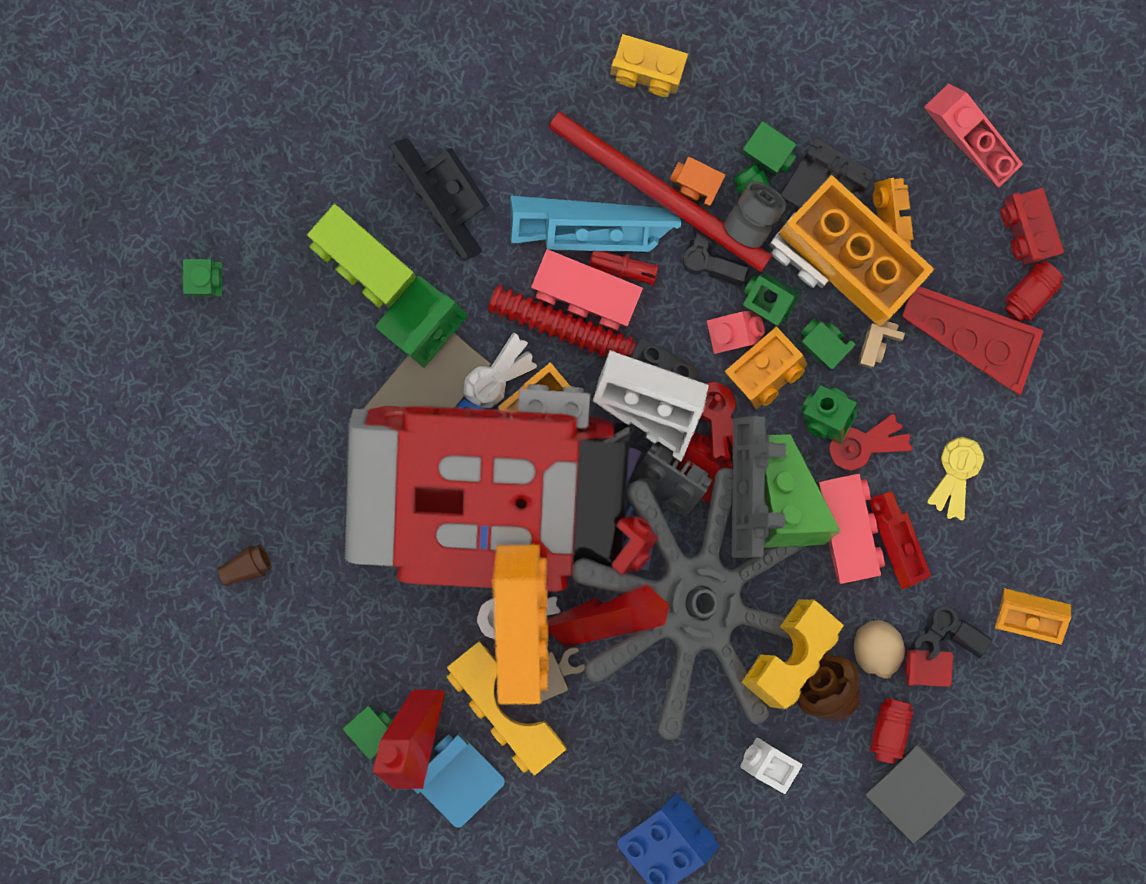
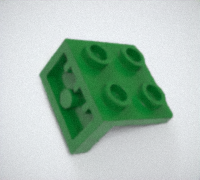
M417 276L376 324V329L425 368L469 315L446 294L443 295L421 276Z

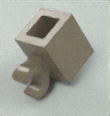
M577 647L568 648L563 653L559 663L553 650L549 651L548 690H541V702L568 691L569 688L564 676L577 674L585 669V664L574 667L568 662L570 655L579 652Z

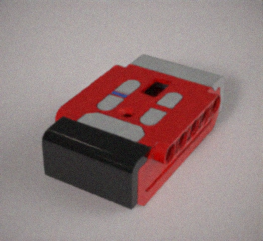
M382 406L369 409V411L367 409H353L349 422L345 560L354 564L397 566V580L404 583L494 588L497 545H539L540 558H546L547 591L567 589L569 575H572V568L581 559L613 568L611 565L623 550L624 532L617 527V523L620 519L625 518L630 441L629 425L626 423L614 424V422L600 417L589 416L588 427L586 429H577V418L575 416L560 413L430 406Z

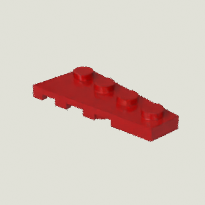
M920 286L907 299L901 315L902 319L1016 395L1021 396L1044 330Z

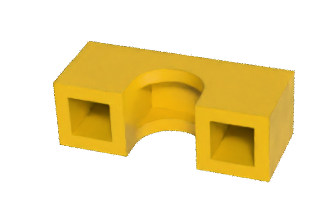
M798 599L780 625V628L792 639L793 651L790 658L783 662L775 655L760 654L741 683L771 708L787 709L798 700L801 693L800 689L805 681L817 672L820 666L819 661L825 652L833 648L839 639L838 633L844 625L815 600Z

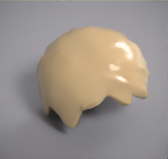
M882 620L867 622L857 629L853 647L858 665L868 674H876L878 677L886 679L891 678L892 674L899 669L905 655V646L899 631L889 622Z

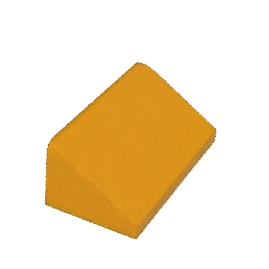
M1005 588L995 629L1062 645L1071 620V605Z

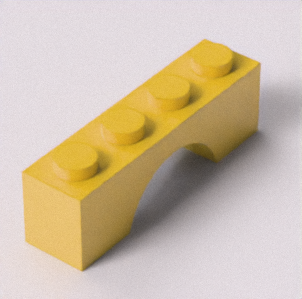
M481 640L447 666V669L451 672L446 676L458 692L464 689L472 698L468 703L471 709L480 719L485 716L494 726L490 732L502 746L506 743L510 745L516 753L512 756V759L524 773L530 770L535 776L567 750L565 744L545 720L536 723H521L509 718L500 709L494 693L497 677L496 659Z

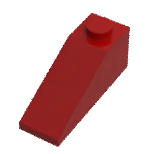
M412 690L382 736L372 773L393 789H423L445 695L443 690Z

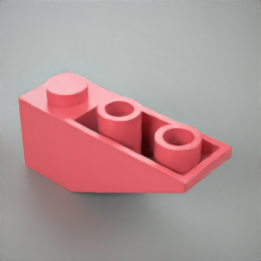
M947 84L924 106L925 110L945 134L998 188L1023 165L967 92Z

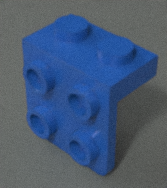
M677 792L668 798L653 815L624 834L617 841L618 848L647 884H677L703 866L720 847L712 832L704 827L693 813L691 806Z

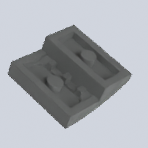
M917 743L865 795L914 844L964 797L966 791Z

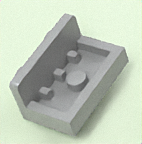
M528 385V389H520L518 411L573 415L577 418V429H586L588 427L590 393H583L584 389L577 387H563V391L560 392L549 391V387L544 385Z

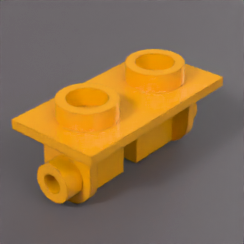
M889 178L875 182L873 203L877 208L878 218L911 247V240H914L911 216L900 217L899 214L901 210L910 209L908 185H904L903 178Z

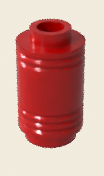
M1043 261L1041 264H1035L1010 294L1004 298V302L1007 305L1005 308L1006 313L1015 321L1021 322L1024 320L1030 322L1062 287L1061 282L1064 277L1053 265L1046 261Z
M886 697L884 704L880 703L871 740L872 743L869 751L875 753L874 759L891 764L895 763L896 758L903 759L911 727L910 724L914 711H911V703Z

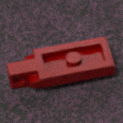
M893 491L885 492L869 499L881 539L886 547L901 589L930 578L931 574L908 513L903 514Z

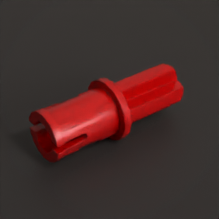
M593 251L589 263L590 267L620 276L622 280L627 278L649 284L650 286H654L657 278L656 274L659 270V265L632 259L630 254H626V257L606 251Z

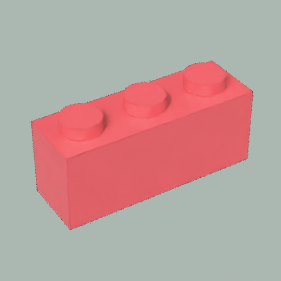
M546 249L531 286V290L537 292L536 299L551 305H555L556 300L568 304V312L586 318L588 313L601 318L599 324L618 331L620 326L627 328L643 289L640 286Z
M853 474L816 482L841 530L829 541L837 583L843 584L881 576L880 568L885 567L881 547L875 548L873 534L878 533L874 513L868 514L865 500L871 499L867 480H861L860 474Z

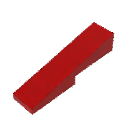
M645 584L608 602L602 603L599 599L594 598L547 619L548 632L565 647L657 628L665 626L669 604L648 584Z

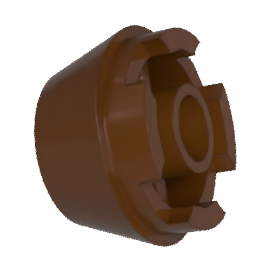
M825 652L819 661L820 666L817 672L807 679L801 687L797 703L809 715L828 722H837L852 715L860 704L861 687L859 672L850 660L844 657L832 656L830 652Z

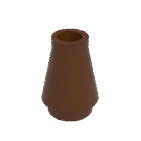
M259 544L255 547L249 545L226 564L218 567L217 571L222 583L225 586H229L233 583L263 577L266 575V571L271 570L272 566L267 552Z

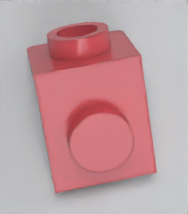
M752 310L707 320L714 354L752 346L764 338V322L759 314Z

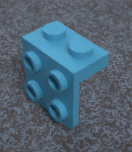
M459 732L454 738L448 734L437 744L434 749L438 754L429 761L423 789H413L417 794L421 792L455 827H462L505 783L504 777Z

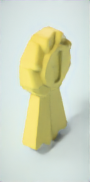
M958 437L948 442L944 447L941 461L946 475L928 498L927 503L935 504L937 510L941 511L950 495L947 518L951 519L956 516L963 521L965 518L966 479L979 473L984 462V454L979 444L974 440Z

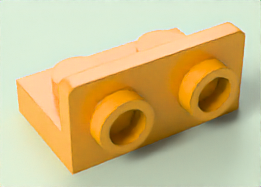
M776 326L725 370V373L749 399L751 405L757 409L761 405L767 406L773 402L779 394L778 390L789 382L791 384L797 381L804 374L807 362L803 354Z

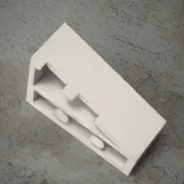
M609 351L598 380L593 401L627 425L633 423L647 433L646 438L653 443L659 441L673 451L672 456L682 461L704 409L709 385Z

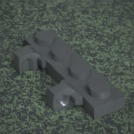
M762 416L733 419L732 558L764 557L765 538L769 536V529L785 528V514L768 513V506H766L764 499V477L766 475V467H768V459L786 457V443L770 442V435H766L765 417Z

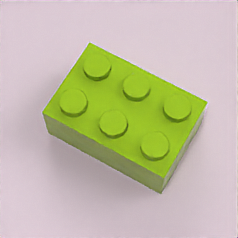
M335 203L307 234L313 241L309 247L327 263L334 259L339 264L335 270L353 286L359 281L366 287L362 293L378 308L383 304L391 308L416 279L414 272Z

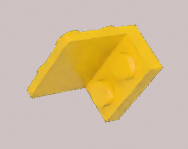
M622 34L616 57L611 65L610 75L615 76V82L621 85L635 88L636 83L649 86L648 92L654 95L668 97L669 93H677L688 53Z

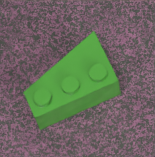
M791 434L770 435V442L786 443V457L768 459V467H766V475L764 477V499L766 506H768V513L785 514V528L769 529V536L765 538L764 548L825 545L841 530Z

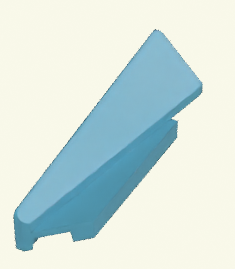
M511 196L510 199L511 243L546 239V248L548 250L650 252L659 244V239L672 228L678 229L681 226L680 217L667 208Z

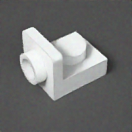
M756 738L754 743L746 750L740 767L757 779L786 794L803 764L770 746L763 740Z

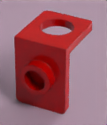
M906 649L904 684L908 686H951L953 654L940 651L934 659L928 661L926 657L930 651Z

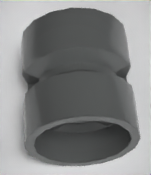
M750 182L741 194L738 205L733 207L724 222L725 230L739 243L751 248H759L769 236L773 223L778 221L784 212L786 202L781 194L768 185L760 182Z

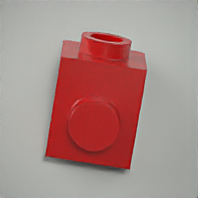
M630 516L620 519L617 523V527L631 538L611 565L621 575L634 570L636 572L641 570L651 557L648 552L659 539L651 531L652 527L648 522L640 517Z

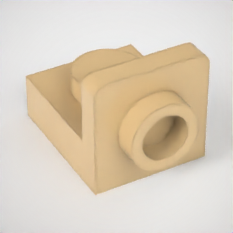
M888 321L881 327L873 323L870 324L857 365L873 368L875 362L881 363L887 343L881 342L882 337L896 341L904 339L905 333L897 331L899 325Z

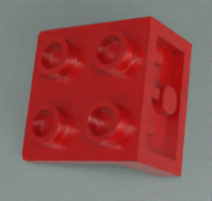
M1044 188L1021 195L1018 192L1002 201L1004 207L1000 208L1001 219L1006 228L1011 227L1015 239L1010 241L1011 249L1015 259H1021L1023 266L1064 253Z

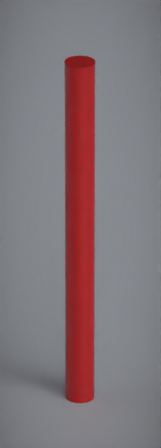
M559 111L549 125L550 130L758 271L762 272L773 257L772 254L761 247L751 248L736 241L725 230L723 221Z

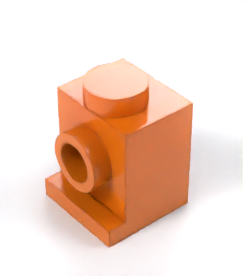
M688 156L685 164L677 163L670 181L681 187L679 192L687 198L696 202L699 197L705 199L703 206L709 209L725 174Z

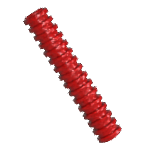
M498 285L493 292L487 308L489 314L496 312L499 313V318L509 317V322L516 320L519 321L518 325L520 326L524 324L529 325L528 329L530 330L534 328L539 329L538 333L540 334L547 332L550 338L557 336L559 337L558 341L563 342V340H567L570 346L577 344L580 350L587 348L590 354L597 352L600 358H603L604 355L608 356L609 351L630 357L637 342H634L631 336L628 339L624 338L623 333L614 334L611 328L608 331L604 330L601 324L598 327L594 326L591 320L586 323L581 316L576 319L573 317V313L569 312L566 315L563 313V309L559 308L556 311L553 309V305L544 306L543 301L533 302V297L523 298V293L513 294L514 290H503L504 286Z

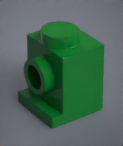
M183 259V294L188 297H223L222 262H214L211 259Z
M765 272L759 275L758 278L753 276L744 290L747 298L743 306L779 326L787 320L802 292L791 288ZM768 290L777 294L775 302L767 299L766 293Z
M815 318L800 332L805 337L800 344L828 371L833 370L856 345L851 340L845 344L841 341L844 335L837 327L830 322L825 326Z

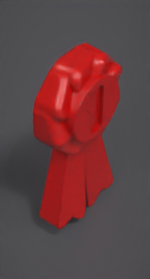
M717 382L706 383L709 386L700 418L710 422L712 461H716L719 458L728 461L730 458L729 448L733 455V420L730 416L735 409L736 401L733 393L726 386Z
M893 414L867 433L851 427L843 442L839 444L831 440L828 450L835 465L852 471L866 465L871 453L911 451L912 446L908 443L910 434L888 437V435L903 427L896 422V416Z

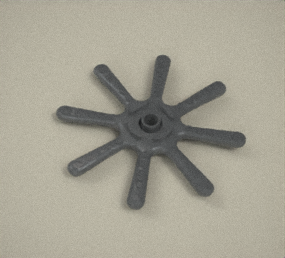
M722 468L715 476L700 552L694 557H687L680 551L648 484L642 480H637L628 486L626 495L638 517L648 522L652 527L651 531L659 538L655 545L666 564L665 573L659 580L651 581L629 573L621 575L614 568L586 559L577 561L572 568L573 578L580 584L620 593H628L648 584L669 604L665 626L638 631L595 656L585 666L586 676L592 682L599 683L660 639H671L676 646L677 656L657 728L660 736L666 740H674L680 736L696 655L701 650L709 649L715 653L745 716L751 723L761 724L767 720L769 708L763 700L741 683L748 672L732 647L730 641L732 631L737 626L746 625L792 641L791 637L780 628V625L787 616L745 606L741 599V590L746 582L800 551L805 546L764 548V557L748 558L733 569L727 568L721 563L719 557L720 548L732 508L733 469ZM699 595L703 600V606L700 611L696 608V599Z

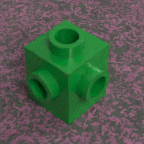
M820 385L815 395L810 393L802 406L801 412L804 413V426L815 437L820 439L827 437L841 444L857 418V403L848 399V396L837 388L828 389Z

